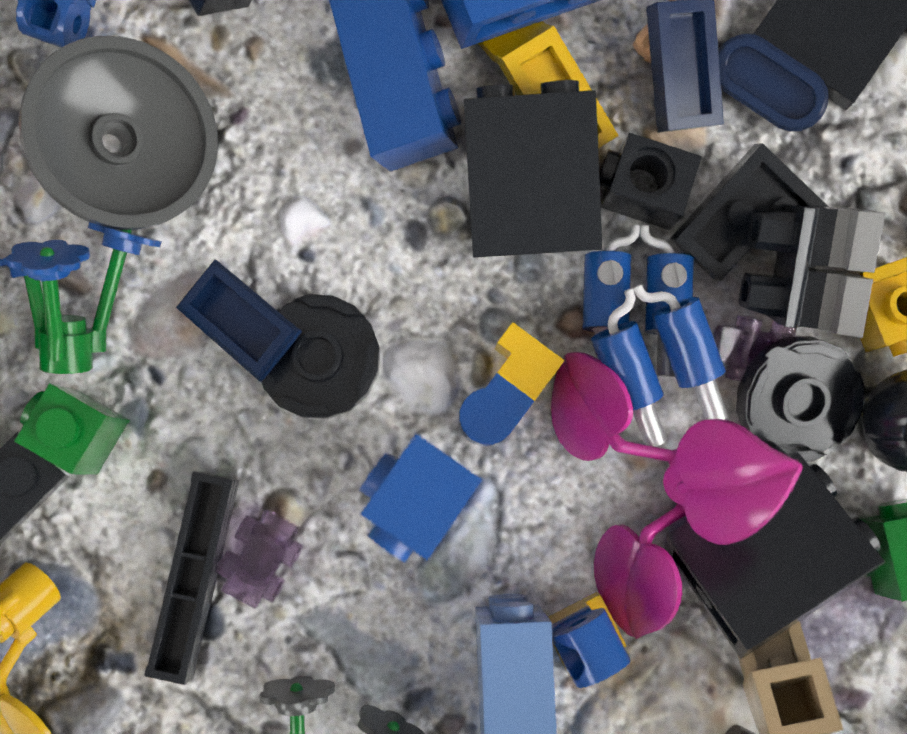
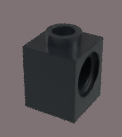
M629 132L618 152L608 149L599 172L600 186L606 188L601 208L670 230L684 215L702 156ZM645 170L649 172L656 180L657 191L644 192L636 188L631 181L630 171Z

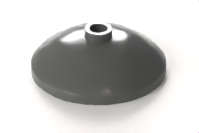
M108 35L88 37L71 42L52 53L39 66L28 83L21 101L19 134L26 161L33 175L42 188L59 205L90 223L120 230L145 229L163 224L192 206L202 195L213 175L218 154V135L215 118L204 92L192 75L180 63L160 49L142 41ZM110 134L117 137L122 145L121 153L108 151L102 142L103 135Z

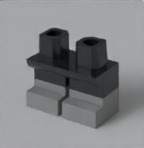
M785 204L784 211L753 213L748 235L749 247L759 250L777 251L774 275L744 273L740 286L739 305L745 309L767 315V317L784 327L798 328L800 326L828 330L839 335L863 338L873 279L849 271L809 267L810 265L875 273L885 213L856 208Z

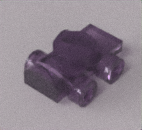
M737 315L735 327L717 325L713 337L724 365H727L725 377L741 381L747 365L766 346L786 337L801 336L796 335L797 328L784 327L772 320L770 331L761 330L763 319L746 315Z
M267 509L264 510L259 521L247 515L241 522L234 537L246 544L241 555L239 556L228 550L216 569L217 574L227 579L221 591L254 609L258 607L262 598L274 603L286 581L275 575L282 564L292 568L303 550L304 545L294 540L300 526Z

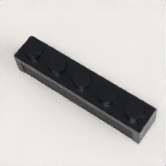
M193 471L191 486L148 665L145 669V677L185 685L194 678L240 482L239 479L202 471Z

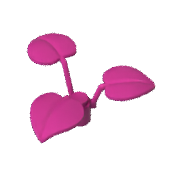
M571 352L564 355L563 360L565 361L557 370L551 399L552 424L555 434L563 447L571 455L584 461L600 459L605 455L610 445L615 451L667 461L670 464L669 468L665 471L663 485L668 497L677 503L676 507L645 526L640 536L623 524L610 527L598 542L594 556V577L598 593L601 595L616 624L626 634L638 639L667 626L675 617L682 598V581L676 563L664 548L651 544L654 537L660 531L686 516L694 532L709 542L731 544L744 540L762 528L781 508L797 482L803 466L795 459L771 448L746 428L725 419H706L697 422L684 434L677 449L669 450L626 441L619 433L623 432L630 425L633 419V405L625 384L612 369L596 357L583 352Z

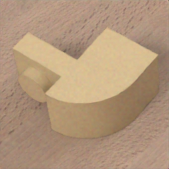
M800 621L744 658L740 659L738 656L744 677L742 682L759 734H830L844 730L822 659H811Z

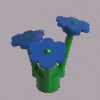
M89 222V229L104 233L101 245L113 249L92 328H86V318L83 316L61 315L58 286L59 279L67 277L70 271L79 269L81 267L80 262L90 258L88 247L76 244L68 245L66 241L59 239L48 240L43 243L23 242L11 248L12 254L0 259V268L9 267L11 278L24 277L34 323L35 348L39 349V369L41 371L53 374H76L93 369V353L106 352V330L127 253L140 255L142 244L160 248L162 241L132 232V230L113 229Z

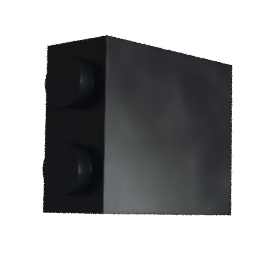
M560 80L541 83V94L515 95L514 85L500 84L477 87L476 98L464 99L473 258L602 250L596 90L579 91V81Z
M799 452L790 456L803 466L792 491L775 515L751 536L731 544H716L697 535L688 522L666 535L665 550L671 555L678 570L740 659L869 577L885 562L878 553L881 549L880 543L871 528L858 517L850 518L835 499L837 490L828 474L817 464L809 466Z

